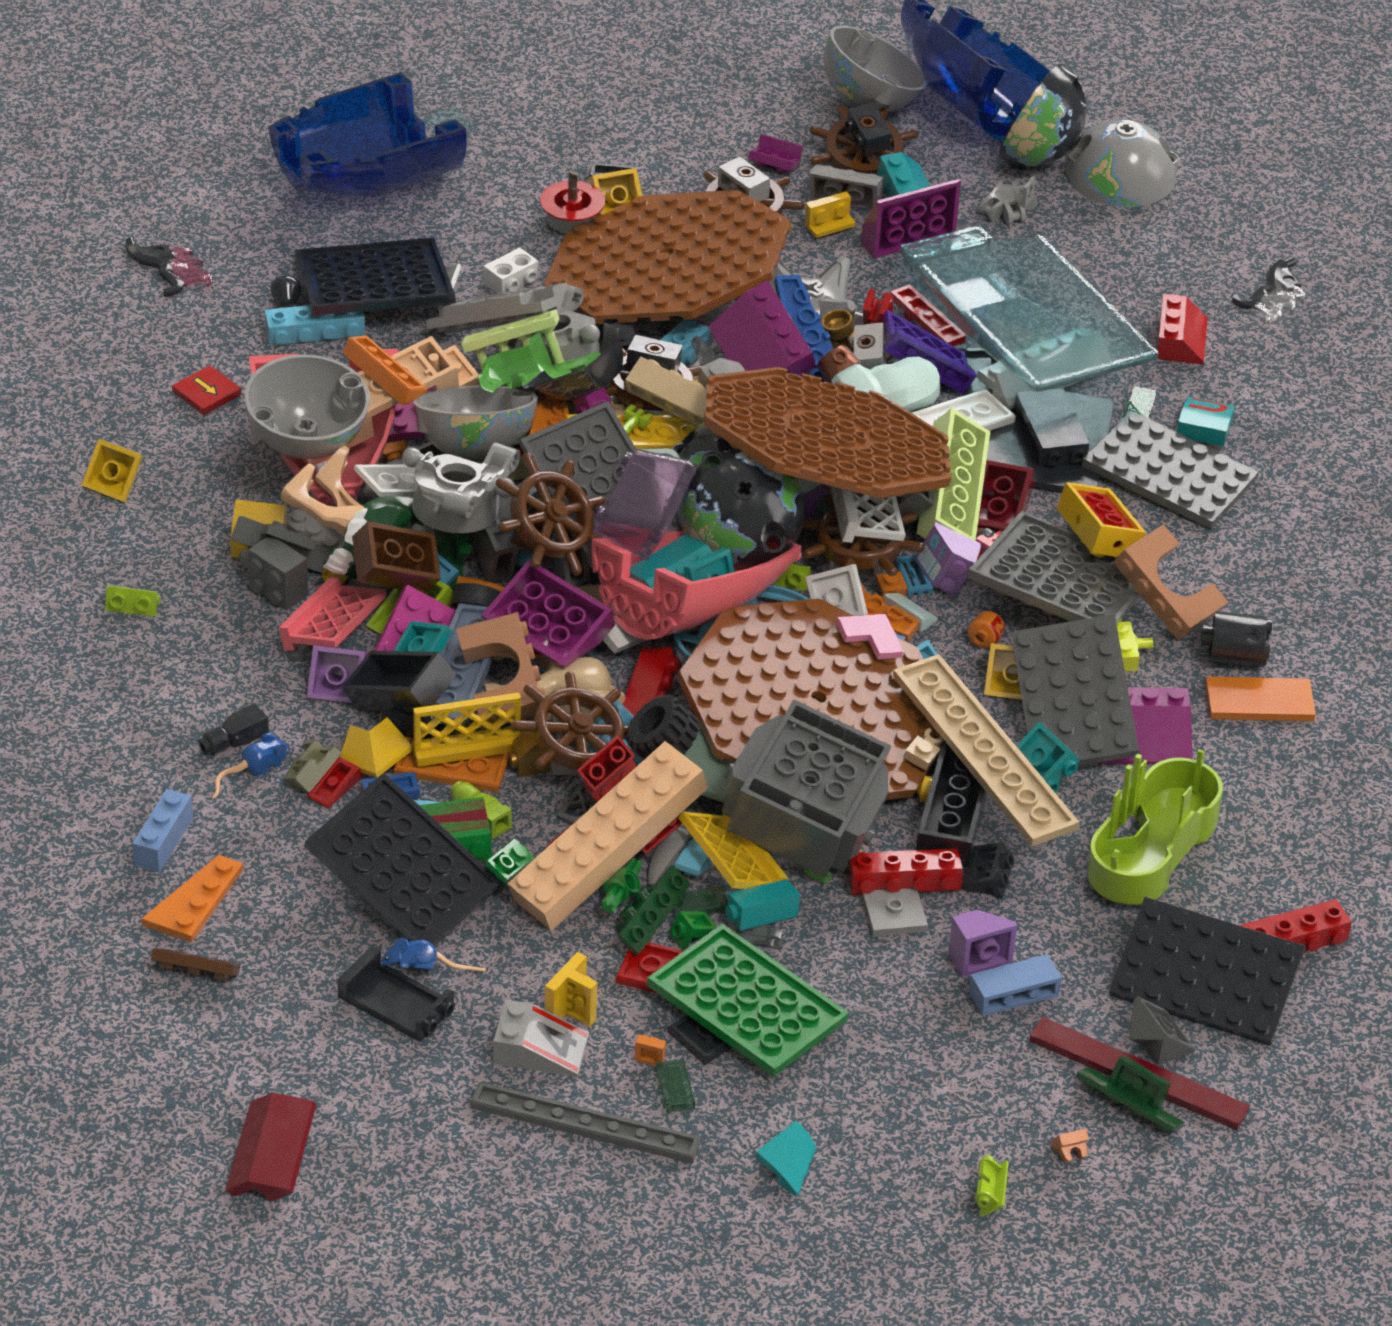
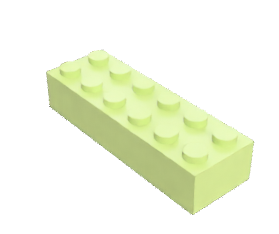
M951 408L933 422V427L946 434L949 438L947 446H949L950 451L948 459L951 465L949 472L951 474V481L949 487L932 491L933 506L919 515L917 534L926 539L936 522L975 541L990 431Z

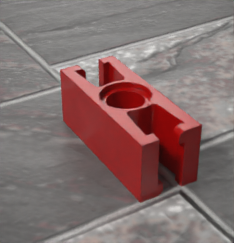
M869 288L862 309L863 325L883 323L885 335H887L883 314L886 310L893 313V295L885 292L882 295L884 300H879L875 298L876 290Z

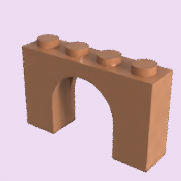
M1163 524L1126 548L1113 563L1179 641L1213 618L1214 612L1221 611L1229 602L1213 583L1192 596L1175 594L1162 583L1157 572V563L1167 558L1180 544Z
M517 612L456 628L465 663L493 656H505L513 659L520 666L516 677L509 684L501 688L474 694V699L519 693L521 697V720L534 717L539 704L527 696L523 688L525 685L530 684L545 695L543 687H537L536 682L541 681L538 666H532L530 659H534L535 655L532 643L526 644L525 637L529 636L526 621L520 622ZM514 703L504 704L500 709L507 712L514 706ZM478 708V716H481L487 708ZM494 713L486 721L493 724L500 716Z

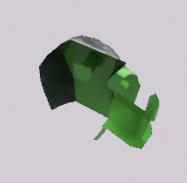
M604 323V336L599 352L556 365H552L539 331L529 340L528 346L500 352L486 358L482 363L484 370L482 374L478 375V380L481 387L489 392H494L501 385L509 384L507 388L514 389L523 386L526 389L530 387L561 401L584 396L606 386L623 370V350L619 331L615 327Z

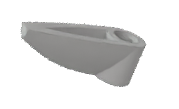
M679 826L659 843L649 866L648 885L650 887L659 881L668 867L674 866L679 855L693 839V836L687 829Z

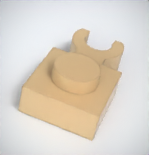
M931 728L925 730L922 738L917 736L906 749L903 758L924 770H927L938 756L943 742L941 736L938 739L930 736Z

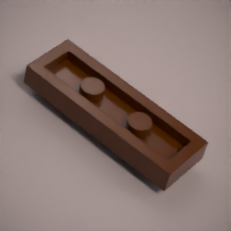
M153 948L151 960L159 961L158 966L175 969L176 965L186 966V972L202 974L203 970L213 972L212 977L229 980L230 975H239L241 966L239 963L164 948Z

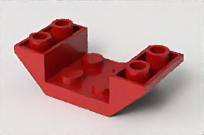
M618 735L576 770L587 793L595 803L637 767L632 760L635 755ZM680 814L640 850L644 855L649 853L682 824L678 818Z

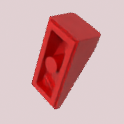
M338 757L310 791L307 798L329 809L362 778L360 768Z

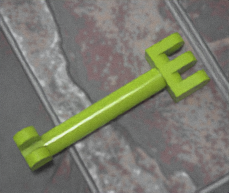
M631 404L624 412L623 419L627 421L623 427L627 434L636 425L645 429L651 423L654 415L648 413L643 417L645 411L639 409L635 413L636 406Z

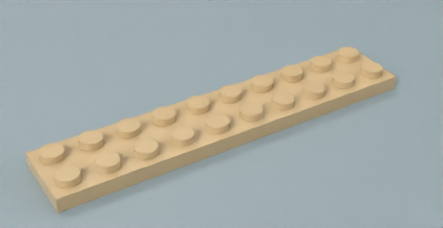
M940 654L894 669L893 678L1032 847L1078 830L1079 821Z

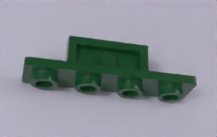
M433 528L437 553L459 570V576H464L463 564L472 553V542L468 540V533H451ZM458 577L449 585L452 590H454L457 584Z
M673 865L668 867L656 884L647 889L645 887L640 888L632 897L634 902L626 906L619 914L621 919L615 925V928L619 931L618 938L635 955L642 951L690 886V882Z
M1125 1056L1118 1058L1110 1079L1090 1067L1081 1069L1076 1074V1077L1081 1079L1086 1087L1100 1090L1107 1095L1106 1097L1110 1101L1124 1104L1131 1108L1130 1111L1134 1115L1148 1118L1155 1122V1126L1162 1131L1172 1132L1182 1128L1184 1124L1182 1120L1161 1109L1172 1083Z

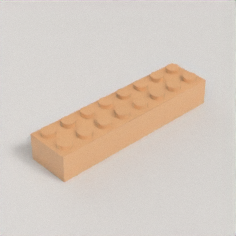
M666 741L663 742L507 883L513 900L550 931L553 930L708 789L703 770Z

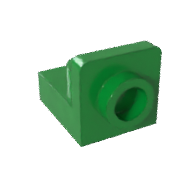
M680 911L669 930V934L680 949H687L692 938H703L716 929L717 926L706 912Z

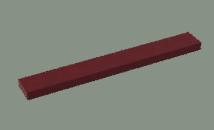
M1042 1017L1030 1034L1029 1042L1111 1076L1118 1058L1125 1056L1172 1083L1165 1100L1232 1129L1238 1130L1249 1112V1104Z

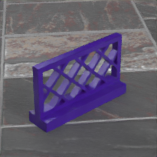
M885 311L883 318L888 341L883 346L884 351L900 360L907 357H921L930 361L938 370L940 382L963 394L977 377L976 371L968 367L965 352L891 311Z

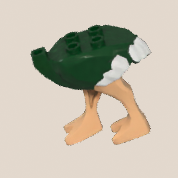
M343 446L335 452L315 477V481L333 497L336 507L322 504L309 496V490L314 482L311 478L315 469L310 463L283 488L281 500L293 507L304 510L321 525L335 529L343 536L342 546L335 547L330 551V555L324 561L322 567L333 574L357 579L352 536L366 522L412 530L416 523L420 526L425 524L414 515L412 510L413 499L409 497H381L364 505L356 502L341 484V477L348 465L346 459L349 453V448Z

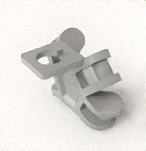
M1032 176L1026 185L1017 186V181H1012L1011 185L1003 184V180H998V184L990 195L980 203L978 212L982 215H988V219L992 222L998 220L1002 212L1007 225L1012 224L1016 220L1025 222V209H1034L1037 206V199L1034 196L1036 177ZM1015 205L1016 211L1012 212L1010 206Z

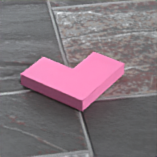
M886 614L838 617L836 625L844 642L869 641L877 660L902 657L904 651Z

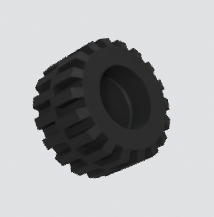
M661 695L659 698L655 697L650 702L644 704L636 712L627 728L626 741L629 747L643 760L665 741L684 755L693 745V741L696 740L699 721L673 695Z

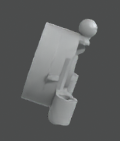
M566 284L567 289L559 313V321L555 329H553L564 361L583 357L600 350L598 342L600 331L596 327L595 319L573 312L583 302V290ZM539 331L532 333L530 337L532 338ZM540 331L541 337L547 349L552 365H554L555 362L552 357L545 334L541 333ZM518 337L510 339L507 343L510 350L524 347ZM495 344L490 345L491 347L499 349V347L495 346Z
M495 442L491 446L484 462L479 464L451 454L433 456L432 452L429 451L423 455L417 448L410 447L406 449L402 455V460L406 466L415 467L412 501L414 515L418 520L431 528L451 533H470L489 527L498 517L500 497L508 498L511 496L496 486V480L503 478L515 485L507 476L517 468L520 460V450Z

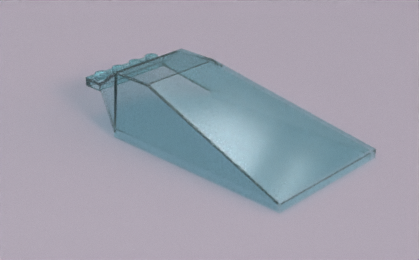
M979 225L901 245L900 254L912 265L921 293L963 331L969 339L1035 393L1158 359L1159 352L1042 235H1038L1037 239L992 238Z

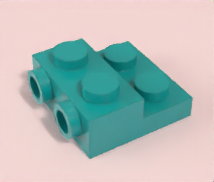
M724 547L683 566L686 579L692 582L735 572L730 549Z
M410 621L393 651L441 653L453 631L448 625Z
M1040 721L1016 745L1055 793L1059 789V782L1065 776L1073 775L1078 768L1077 763L1080 759Z

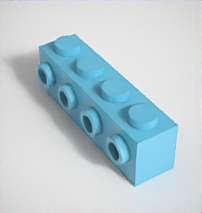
M309 305L265 310V329L270 346L365 336V317L363 311L312 316Z
M693 319L683 320L661 339L662 341L683 345L681 363L685 366L689 363L692 364L697 356L703 351L705 352L711 345L708 326Z

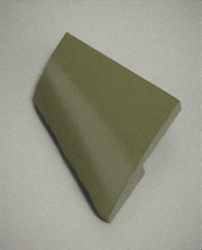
M316 739L305 740L301 746L305 749V752L294 758L292 766L283 778L288 784L307 793H310L342 754L335 746L323 747Z

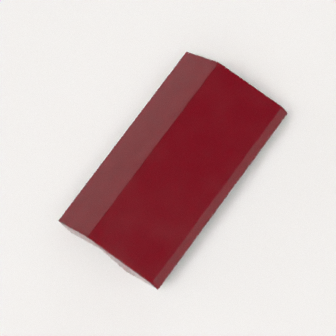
M272 1092L250 1102L226 1191L231 1196H237L256 1188L269 1201H274L293 1193L317 1105L313 1100Z

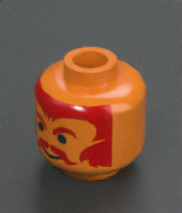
M991 611L980 612L968 627L970 641L975 646L983 649H989L991 643L997 644L1005 632V624L1002 618Z

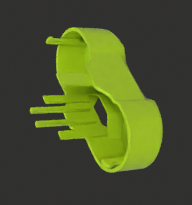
M1199 749L1196 760L1170 758L1160 761L1147 772V760L1141 763L1142 755L1136 754L1134 766L1127 765L1125 767L1123 790L1119 789L1115 793L1110 816L1095 832L1091 840L1087 876L1092 888L1099 895L1124 905H1142L1144 897L1157 900L1168 889L1171 872L1194 845L1208 841L1218 824L1223 784L1215 770L1203 763L1205 751ZM1130 815L1135 816L1141 827L1134 836L1114 838L1117 830L1122 824L1124 825L1126 819Z

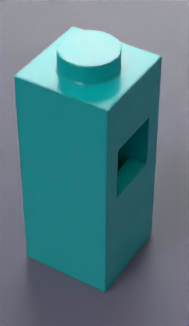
M787 879L728 894V905L725 908V913L728 920L739 931L797 917L800 893Z

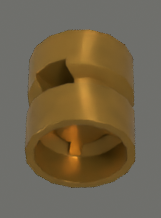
M836 309L826 313L821 323L825 332L828 331L830 335V342L833 348L844 345L852 352L850 336H854V323L851 313L844 309Z

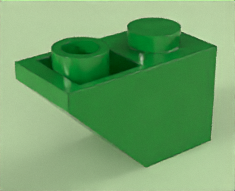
M514 839L487 860L485 867L501 881V885L504 888H507V883L531 863L535 857Z

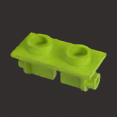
M792 564L772 585L807 591L806 576L811 575L810 566Z
M106 586L105 611L156 617L157 606L160 605L161 596L158 595L157 591Z
M985 1155L979 1161V1177L982 1179L978 1180L975 1201L980 1207L981 1217L1004 1207L1009 1164L1007 1160L998 1164L992 1156Z

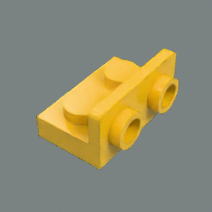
M846 191L806 203L805 227L816 238L855 227L856 222L850 216L851 196Z

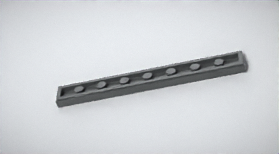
M479 1082L470 1102L471 1109L693 1164L701 1144L700 1136Z

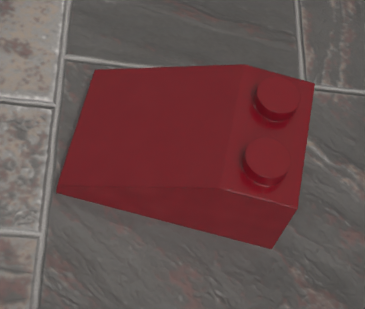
M986 460L977 527L1004 531L1021 511L1026 512L1034 486V468Z

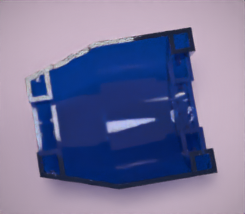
M904 0L901 10V26L927 85L986 134L994 139L1003 141L1027 99L1051 70L1014 42L1008 45L1000 40L1001 34L997 31L992 35L983 29L985 23L963 9L949 6L939 24L934 19L932 21L929 20L935 7L926 0Z
M401 72L320 97L315 100L313 107L309 109L306 107L300 108V114L292 118L288 115L268 126L271 145L284 176L294 188L307 192L375 197L457 170L463 164L467 148L466 128L456 119L435 125V136L426 139L425 123L414 114L412 82Z

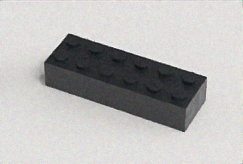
M944 739L919 826L916 850L957 848L961 864L968 866L988 793Z

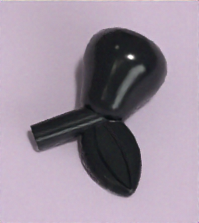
M283 275L274 279L270 291L279 305L274 309L298 307L296 305L302 287L297 278Z

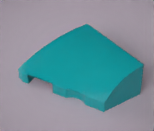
M794 1121L756 1151V1160L777 1175L776 1182L797 1197L801 1192L803 1180L809 1171V1164L815 1155L816 1145L804 1127L797 1121Z

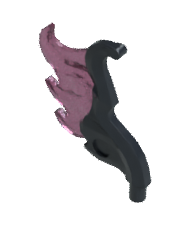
M133 237L126 239L128 254L141 264L159 268V274L172 285L171 288L163 289L165 297L181 292L184 286L194 282H205L207 287L212 285V275L208 271L196 267V265L204 266L203 261L190 257L193 255V251L189 248L176 247L169 250V245L142 247L136 244Z

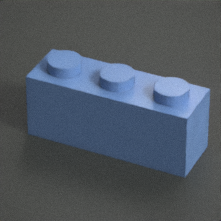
M166 789L132 843L134 866L158 873L161 871L193 819L191 795Z
M1047 954L971 974L969 994L981 1015L985 1016L1059 996L1062 977Z

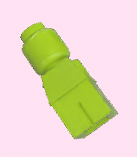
M458 781L452 786L451 794L454 801L478 797L484 798L491 839L512 828V809L506 804L502 805L497 798L483 792L481 793L469 782Z

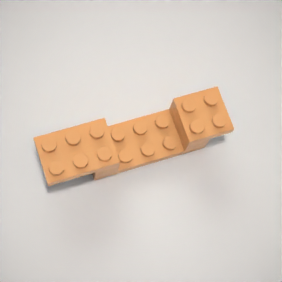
M432 336L391 356L426 386L429 392L452 387L475 386L480 383L478 380L479 374L455 345L443 350ZM364 371L357 373L367 385L370 394V404L362 428L356 437L346 445L347 448H351L373 437L372 416L399 403ZM334 454L323 458L302 460L306 465L310 463L315 466L331 458Z

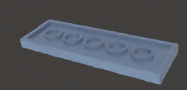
M459 603L449 626L453 633L440 653L456 675L450 682L448 689L437 699L435 705L474 699V694L480 693L494 656L465 663L456 628L486 621L481 615L488 607ZM459 711L451 712L447 717L454 720L461 713ZM469 717L465 719L460 725L466 727Z

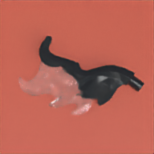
M1289 257L1285 260H1278L1269 270L1268 286H1261L1248 299H1241L1238 295H1233L1232 302L1242 308H1253L1264 313L1267 318L1263 319V324H1274L1280 321L1283 309H1289L1292 314L1295 310V299H1299L1301 304L1305 301V293L1301 289V281L1288 270V268L1296 265L1295 258Z

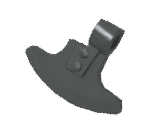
M761 925L739 931L738 928L736 930L738 935L752 945H767L771 949L778 950L782 948L784 939H781L783 931L771 929L768 932V925Z

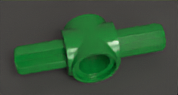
M632 857L624 867H621L603 884L606 896L602 901L601 909L604 912L614 913L620 903L626 902L630 895L639 891L640 880L637 875L641 871L642 862L640 859L636 860Z

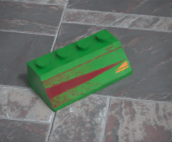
M483 797L420 805L479 861L489 860L492 857L491 833Z

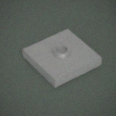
M915 888L901 889L898 892L874 890L868 894L862 893L873 937L927 931L928 924L918 890Z

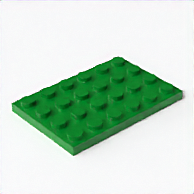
M724 924L718 926L647 977L648 987L773 1077L848 1021L849 1012Z

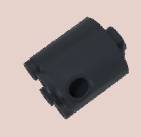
M1215 611L1212 626L1203 625L1201 646H1210L1209 662L1253 667L1266 666L1270 654V644H1266V641L1269 640V635H1271L1273 620L1267 619V616ZM1247 639H1252L1255 642H1249Z

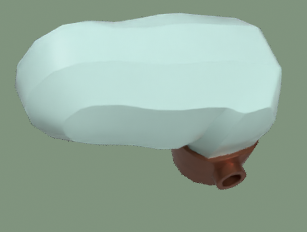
M843 345L826 353L817 364L825 382L834 385L835 382L855 386V390L869 393V390L879 392L909 412L933 404L940 394V376L937 368L930 361L921 357H907L893 364L879 365L869 370L863 367L860 360L847 346Z

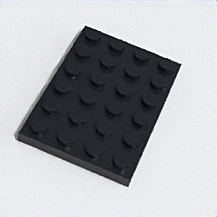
M385 773L381 774L304 843V846L401 938L407 939L408 942L425 940L435 946L501 886V881Z
M1144 897L1111 984L1109 996L1134 1003V999L1138 996L1164 1008L1170 1015L1271 1046L1303 957L1305 945Z

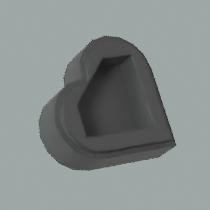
M299 644L293 651L287 650V658L293 662L303 660L311 662L313 645Z

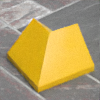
M98 439L81 486L126 502L143 455Z
M387 717L370 731L350 725L340 757L358 766L361 773L378 778L413 751V746Z

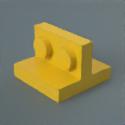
M577 952L545 985L544 1010L562 1019L568 1015L590 1027L596 1021L598 982L586 976L587 956Z

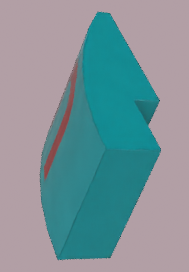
M1188 396L1178 421L1177 433L1191 440L1224 446L1226 438H1228L1236 406Z

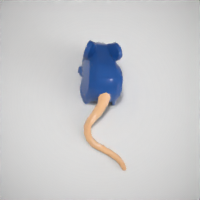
M272 733L264 734L262 742L250 744L244 749L240 764L222 771L216 777V790L212 798L214 799L219 794L220 780L227 774L238 773L247 768L256 777L269 772V767L281 766V760H284L290 752L289 745L276 738Z
M399 938L381 960V965H395L399 963V969H408L409 966H413V969L432 970L434 963L438 959L445 965L455 969L486 971L485 968L465 966L449 961L430 942L425 940L408 942L405 938Z

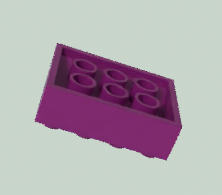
M956 179L876 201L862 225L861 244L875 259L956 237L961 180Z
M768 280L746 291L708 326L726 359L739 362L745 371L780 367L788 369L787 373L800 376L802 373L817 367L812 351Z
M528 560L483 612L481 617L484 620H490L518 612L520 622L526 621L529 636L525 637L526 644L532 643L533 650L565 669L599 645L615 626L612 609L543 567L532 568L530 565L531 560Z
M1128 687L1139 753L1142 755L1141 763L1147 760V764L1155 765L1160 761L1170 758L1193 759L1191 706L1188 688ZM1135 756L1093 764H1134Z

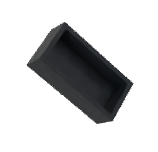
M369 651L341 689L359 711H383L385 709L413 712V708L435 705L440 695L450 686V682L456 673L439 652Z

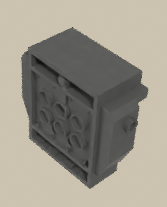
M793 699L784 716L778 715L755 728L735 764H730L725 774L728 782L724 791L726 800L722 812L731 818L727 830L823 877L827 876L831 867L844 871L850 859L859 854L863 845L869 846L875 831L872 828L881 813L888 795V772L885 762L891 745Z

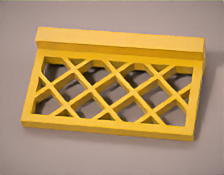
M512 693L413 708L414 741H412L417 767L512 752L513 740L520 735V731L512 730L511 726H501L507 721L512 723L515 720H521L520 694ZM514 703V706L507 712L500 709L504 704ZM478 708H487L481 716L473 713ZM459 711L461 713L454 720L447 717L451 712ZM494 713L500 716L493 724L486 721ZM432 715L435 717L428 724L420 720V717ZM468 717L474 720L467 728L460 725ZM442 721L448 726L439 732L434 728ZM481 725L487 728V730L475 731ZM454 729L461 732L460 734L449 735ZM428 733L435 736L434 738L422 739Z
M681 812L678 817L732 888L748 889L784 879L789 880L765 848L727 830L731 818L724 813L720 816Z

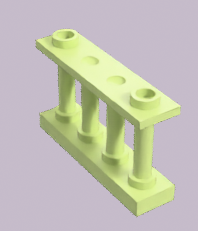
M557 310L468 335L462 341L464 353L472 351V353L476 354L482 372L484 370L482 363L487 358L485 353L486 346L495 344V346L499 347L500 352L508 351L510 349L507 343L510 339L517 337L522 341L523 346H528L531 339L530 336L537 331L545 334L555 362L554 365L566 362L553 330L559 321Z

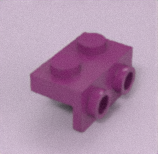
M762 134L759 138L758 147L750 150L748 159L754 160L758 166L768 167V165L775 166L779 172L789 173V171L799 167L803 145Z

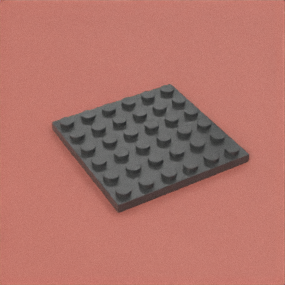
M1024 511L1018 514L972 565L967 575L968 579L973 580L980 586L990 587L997 590L1001 595L1014 597L1021 600L1025 605L1038 607L1045 610L1049 615L1062 617L1069 622L1115 614L1116 625H1118L1141 597L1113 563L1116 560L1115 557L1107 555L1097 557L1092 555L1075 532Z

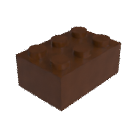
M366 522L352 536L358 582L403 590L405 585H409L425 594L441 580L435 534Z

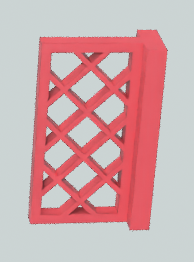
M331 576L279 627L284 650L293 651L299 644L336 648L387 597L386 590L341 585L340 577Z

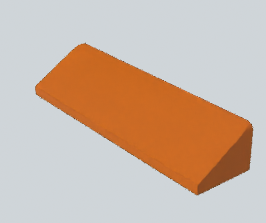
M357 336L347 339L343 350L344 355L401 405H407L427 392L426 386L368 336Z

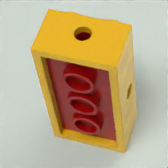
M1065 483L1057 510L1092 555L1097 557L1107 555L1117 558L1126 548L1145 537V530L1111 489Z

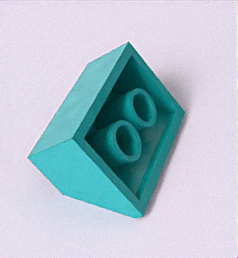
M899 152L880 156L877 175L884 177V191L888 198L930 187L921 165L906 154Z
M685 534L632 565L629 578L653 589L655 569L665 568L686 578L683 566L712 553L707 544Z

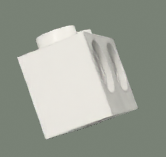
M521 248L484 265V284L497 294L516 291L538 279V260Z

